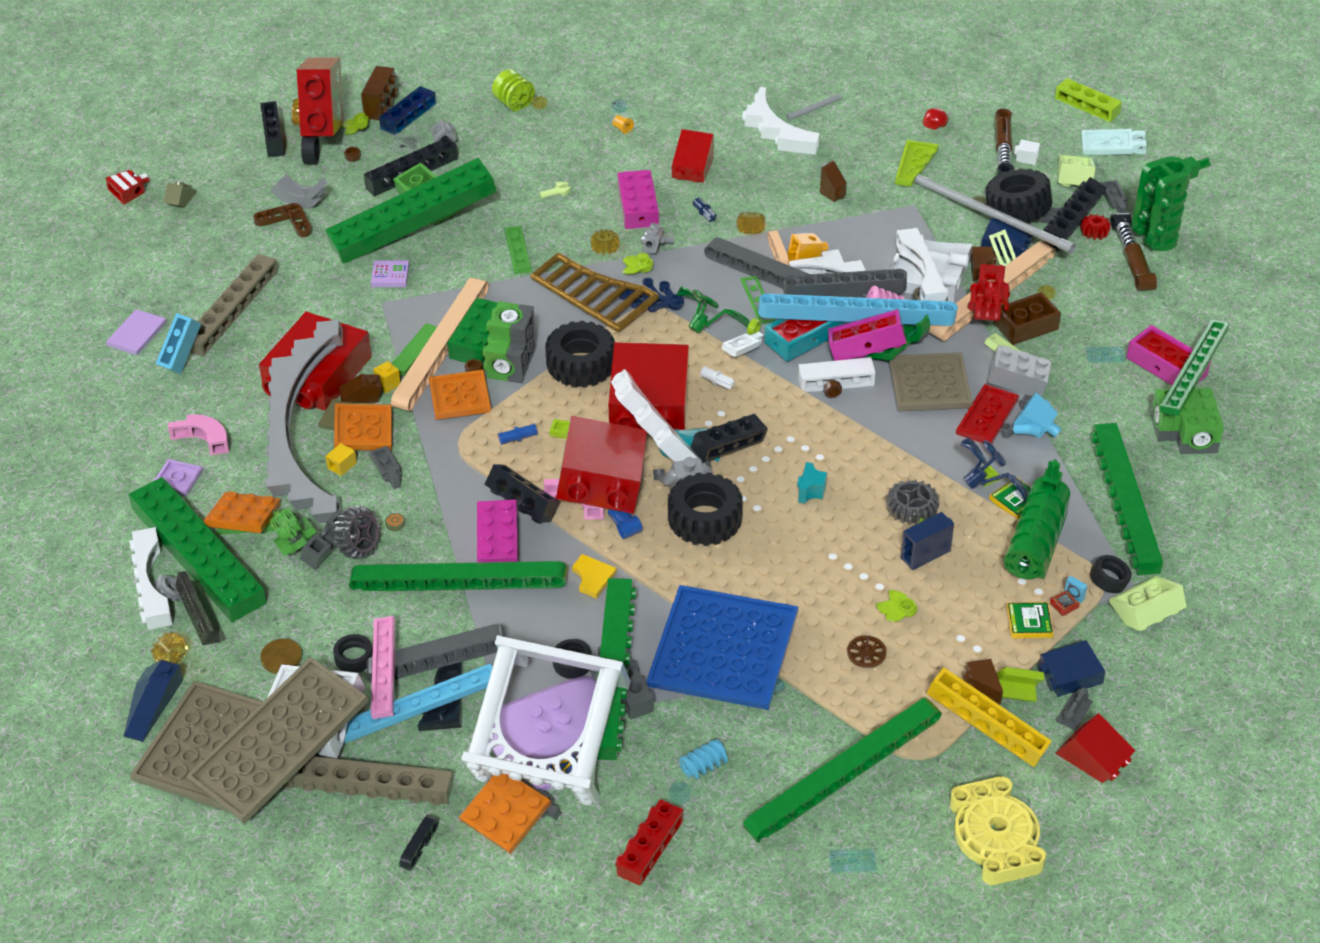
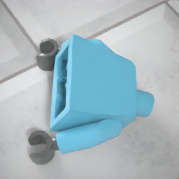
M1035 393L1032 397L1026 395L1023 397V400H1020L1022 411L1013 423L1014 427L1010 423H1005L1001 433L1004 438L1011 437L1013 432L1014 434H1027L1041 438L1047 431L1053 437H1056L1062 428L1053 422L1058 415L1057 411L1048 400Z

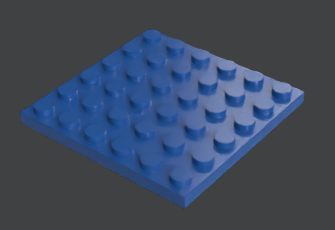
M679 585L646 680L647 687L769 710L799 612L798 606Z

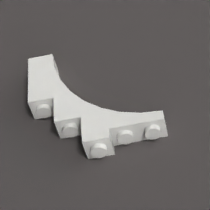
M760 87L758 93H755L752 105H748L746 111H743L742 121H745V126L758 128L761 138L775 140L777 150L816 155L819 146V133L794 127L777 117L766 102V88Z
M838 249L821 252V257L789 261V266L809 274L866 271L861 260L844 262Z
M625 369L614 376L611 383L616 390L615 395L618 401L634 415L638 424L653 437L657 446L674 462L682 461L687 457L699 458L693 449L654 408Z

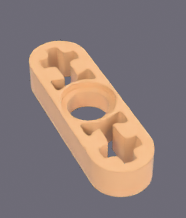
M768 231V243L775 260L789 265L788 256L778 231Z

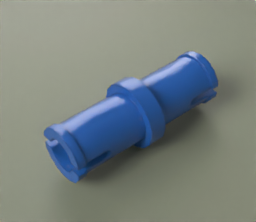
M535 423L528 426L520 428L517 426L513 430L498 433L500 444L503 445L515 440L518 442L522 441L523 438L537 435L538 433Z

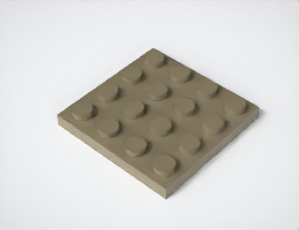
M962 352L896 355L893 360L888 361L898 411L970 408L973 405Z

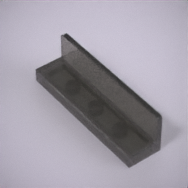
M186 571L178 572L175 586L202 646L225 641V635L199 580L191 581Z

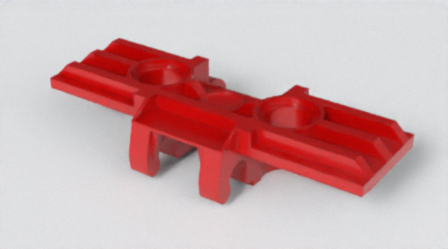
M980 264L978 283L970 285L971 298L968 303V309L975 311L974 319L998 321L1001 316L1002 304L1004 305V310H1008L1010 287L1009 284L1004 282L1006 266Z

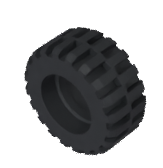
M1022 168L1002 172L999 176L993 177L985 188L987 206L1023 222L1030 223L1035 219H1040L1052 207L1050 180L1044 173L1038 170H1024Z
M572 321L567 325H560L559 329L556 328L552 331V334L548 336L545 343L546 366L549 374L558 382L561 381L563 385H571L576 388L577 386H582V388L588 385L594 386L598 382L605 381L612 372L614 337L602 325H595L591 321L589 323L585 321ZM575 353H589L586 355H573Z
M700 472L695 473L694 476L690 474L684 480L680 479L671 488L668 494V522L674 534L679 538L682 537L683 541L687 543L690 541L693 545H717L721 541L729 540L741 527L743 497L737 485L733 484L730 479H724L719 474L712 475L710 472L701 474ZM698 506H711L717 508L718 510L712 512H699L693 510V508Z

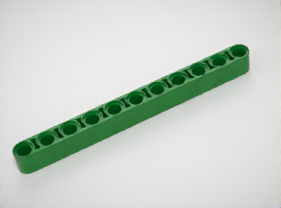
M561 561L356 565L351 570L349 587L353 591L356 589H362V591H435L562 588L566 585L567 565Z
M928 698L920 699L752 813L743 822L744 829L757 843H760L762 838H768L934 725L941 718L942 712Z

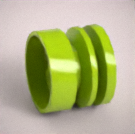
M506 69L495 78L492 85V94L509 109L519 111L530 105L534 98L535 87L515 70Z

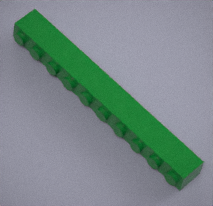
M1117 423L1094 424L1093 432L1090 433L1091 443L1095 444L1094 452L1095 456L1099 457V469L1104 472V484H1108L1107 492L1108 497H1112V509L1117 512L1116 521L1118 526L1121 525L1122 540H1126V553L1131 555V568L1135 569L1137 575L1161 574L1163 559Z
M608 578L600 657L623 662L626 669V665H630L631 659L628 648H632V636H629V632H633L634 620H631V616H635V603H632V600H636L637 588L633 587V579ZM616 686L597 760H617L618 752H622V739H619V735L624 734V721H621V716L625 717L626 704H623V699H627L626 688Z

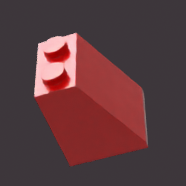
M681 129L672 162V178L704 183L714 160V134Z
M1097 713L1079 727L1055 754L1099 782L1104 783L1108 779L1113 781L1120 774L1118 769L1120 767L1125 768L1133 760L1130 756L1136 750L1100 713Z

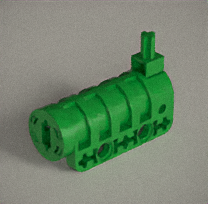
M1173 156L1164 157L1149 162L1142 168L1131 227L1137 235H1143V242L1150 249L1169 251L1176 247L1179 237L1178 231L1182 222L1181 217L1184 212V203L1187 197L1186 190L1189 187L1190 179L1198 177L1199 170L1211 166L1208 157L1198 161L1192 156L1184 159Z
M1056 459L1049 461L1048 468H1046L1043 477L1037 478L1033 482L1026 499V504L1023 507L1021 518L1017 523L1004 558L1005 569L1022 579H1045L1067 517L1071 493L1068 486L1061 481L1063 472L1059 471L1060 463H1057L1058 460Z

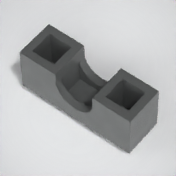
M340 509L327 521L322 533L319 536L315 534L303 546L300 560L315 570L337 548L335 546L337 540L333 539L336 535L332 530L336 529L334 522L338 521L337 516L341 514Z

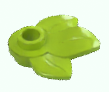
M358 113L353 116V119L343 122L341 127L347 128L345 134L350 135L358 129L366 128L369 118L365 113Z
M647 253L627 256L622 260L627 265L622 273L649 272L653 269L654 262Z
M889 590L888 601L876 604L877 609L886 615V620L891 622L901 621L903 618L912 617L917 613V605L914 600L908 598L903 592Z

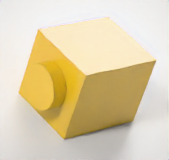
M389 361L373 369V374L380 376L381 390L384 393H388L399 386V370Z
M342 443L325 456L327 468L340 476L357 464L355 451Z

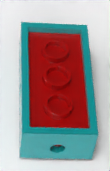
M778 319L765 326L764 343L788 362L828 341V329L843 325L844 321Z

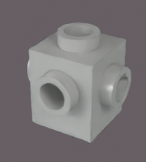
M441 120L438 124L434 125L432 129L434 142L449 137L453 142L457 139L455 127L452 123Z

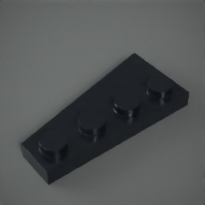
M463 662L438 668L434 678V685L462 675ZM462 698L424 712L422 719L419 720L418 730L429 731L461 728Z

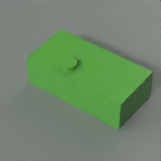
M419 163L393 180L397 193L400 195L437 176L422 163ZM462 209L454 213H451L435 222H432V224L436 225L440 222H443L451 216L455 215L456 213L460 212Z

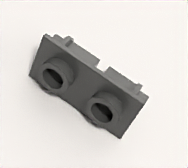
M1086 688L1078 689L1076 693L1072 694L1056 722L1073 730L1078 728L1093 703V700L1088 699L1089 692Z

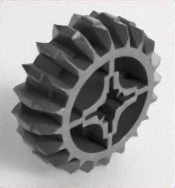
M907 479L906 482L900 480L899 484H894L890 488L886 497V507L890 516H894L895 520H901L902 524L908 522L909 525L911 523L918 524L920 518L926 520L936 515L940 504L936 489L931 488L930 484L925 485L924 480L922 482H917L916 479L914 481Z
M362 506L347 507L337 516L338 521L334 522L336 529L332 531L336 535L333 538L337 540L335 546L340 548L339 552L344 554L345 557L352 559L367 558L377 549L376 544L380 543L378 536L381 535L379 533L381 526L377 525L379 519L375 517V513L370 511L369 508Z

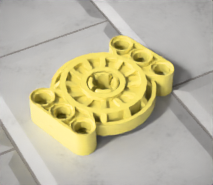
M1003 776L957 786L952 790L950 808L953 812L957 813L954 829L956 842L969 859L983 865L982 880L989 885L1038 875L1043 871L1046 859L1045 851L1037 847L1040 838V825L1036 815L1024 802L1011 796L1012 782ZM992 825H994L995 829H1000L1001 831L993 830L991 828Z

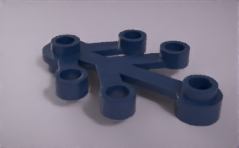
M644 278L642 280L643 286L659 294V299L648 307V311L656 312L666 307L672 310H679L683 307L684 298L672 292L668 281H661L659 283V290L666 294L664 296L653 286L652 278ZM627 289L619 298L625 300L635 291ZM643 293L640 298L631 303V307L636 309L649 296Z

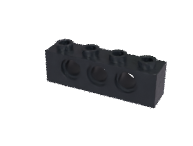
M277 101L260 103L268 157L284 155Z
M754 413L695 433L691 448L703 462H707L763 442L768 428Z
M493 464L484 484L490 488V492L502 496L504 500H516L517 510L523 514L530 515L531 519L539 524L551 522L560 503L559 500L504 464Z

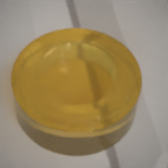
M536 96L531 101L532 107L535 109H543L548 105L547 99L543 96Z
M1043 285L1038 288V293L1042 292L1049 300L1055 297L1056 290L1052 286Z

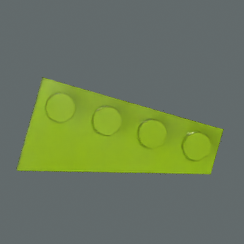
M906 140L895 184L912 187L916 176L923 172L939 150V144Z

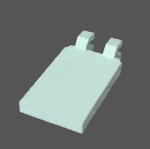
M1132 129L1082 130L1083 154H1146L1145 131L1135 130L1132 132Z

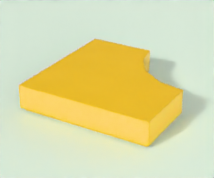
M581 554L572 566V572L581 579L579 592L597 599L607 586L608 578H613L617 573V568Z

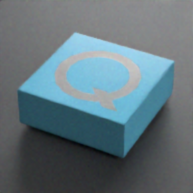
M1070 576L1066 580L1065 591L1067 590L1078 602L1082 603L1085 600L1088 585Z

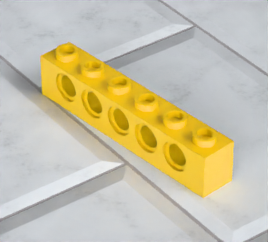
M945 667L942 668L932 681L926 693L1032 767L1036 766L1052 740Z

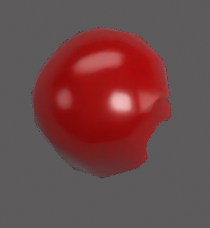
M931 108L926 111L922 123L929 129L937 130L940 126L944 128L949 118L944 110Z

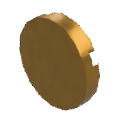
M290 639L273 640L261 650V663L267 671L278 674L281 665L298 666L301 663V648L295 641Z

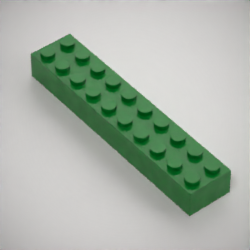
M478 157L329 227L325 231L332 248L344 264L496 193L494 179Z
M163 477L128 494L132 510L148 528L156 527L160 542L231 623L267 604L263 587Z

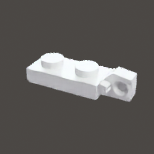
M760 332L752 335L742 334L724 342L722 350L730 356H740L758 348L762 344L764 335Z

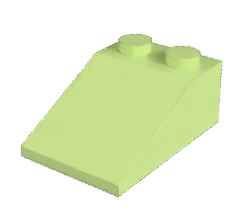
M1059 154L1058 183L1066 187H1071V185H1078L1079 187L1083 181L1086 182L1090 177L1094 179L1096 167L1092 158Z

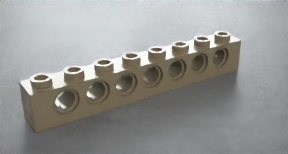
M257 254L250 261L248 266L241 271L240 275L232 281L231 285L223 291L222 295L199 319L198 322L201 323L190 353L202 357L205 356L278 272L276 259Z
M313 756L282 787L286 789L296 787L306 791H312L313 789L323 790L326 793L341 792L349 796L359 794L366 795L369 798L386 797L393 801L398 799L409 800L413 803L422 801L430 802L433 805L448 804L453 787L452 771Z

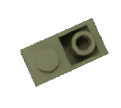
M174 181V184L167 182L163 202L185 208L197 190L191 189V185Z

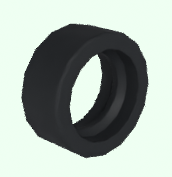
M302 136L301 156L304 164H318L320 158L319 136Z
M1103 555L1096 560L1091 568L1090 575L1092 581L1100 589L1109 593H1119L1128 585L1132 573L1129 566L1120 558L1113 555ZM1103 569L1112 571L1119 579L1110 577Z
M350 634L340 638L333 648L336 667L341 671L353 673L362 672L367 669L366 661L373 656L370 640L359 634ZM350 648L365 650L364 655L357 659H346L341 656L345 650Z
M567 639L555 646L558 649L592 656L589 645L578 639ZM553 662L555 672L567 679L581 677L589 672V669Z

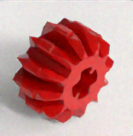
M1090 214L1085 216L1081 223L1083 236H1087V239L1093 238L1094 241L1096 238L1101 241L1103 238H1107L1111 228L1109 219L1104 218V215Z

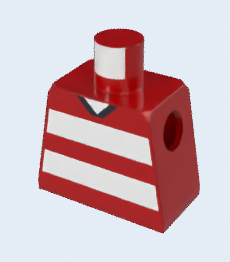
M132 170L105 178L108 191L123 205L145 193L144 184L149 182L146 173L137 176Z

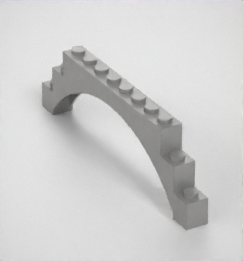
M339 320L317 322L314 338L294 340V348L291 349L292 356L272 358V366H269L271 382H269L268 386L271 397L268 398L270 413L267 415L270 429H267L269 445H267L266 450L269 461L266 462V470L268 472V478L265 480L266 488L271 491L273 496L288 495V501L292 503L295 510L310 509L311 516L315 518L317 523H327L338 509L341 510V504L336 495L331 496L318 488L298 467L291 448L290 423L296 398L309 374L327 354L337 346L343 345V329Z

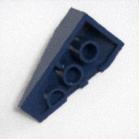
M160 660L144 670L136 682L124 737L140 742L145 740L183 681L180 665Z

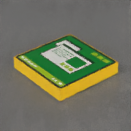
M1017 478L1024 485L1029 494L1031 487L1023 481H1021L1019 478ZM1011 481L989 495V500L1017 519L1021 518L1025 501Z
M1048 602L1007 603L1006 608L1011 638H1053L1054 632Z

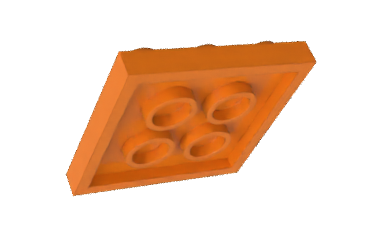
M483 370L428 377L435 420L490 413L491 406Z
M335 403L334 448L342 443L353 450H375L388 446L391 451V405Z
M233 491L225 492L206 516L204 523L207 527L262 533L274 516L273 512H276V509H279L281 506V499L273 498L272 496L238 494Z
M493 775L459 816V819L511 854L548 809L551 801L524 782L510 779L509 775Z

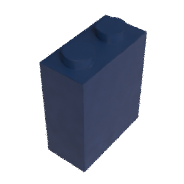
M990 220L982 238L981 247H993L989 236L1006 230L1016 258L1028 250L1029 245L1032 243V235L999 220ZM1000 235L1008 257L1012 258L1004 235ZM995 237L994 241L998 248L1000 256H1004L997 237Z
M940 512L904 530L901 559L912 570H915L950 552L954 531L952 519L943 512Z
M1087 640L1043 653L1038 664L1039 672H1044L1050 691H1054L1057 697L1077 692L1081 688L1088 689L1104 682L1105 670Z

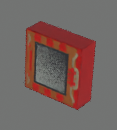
M1067 590L1050 599V604L1062 616L1078 609L1080 605Z

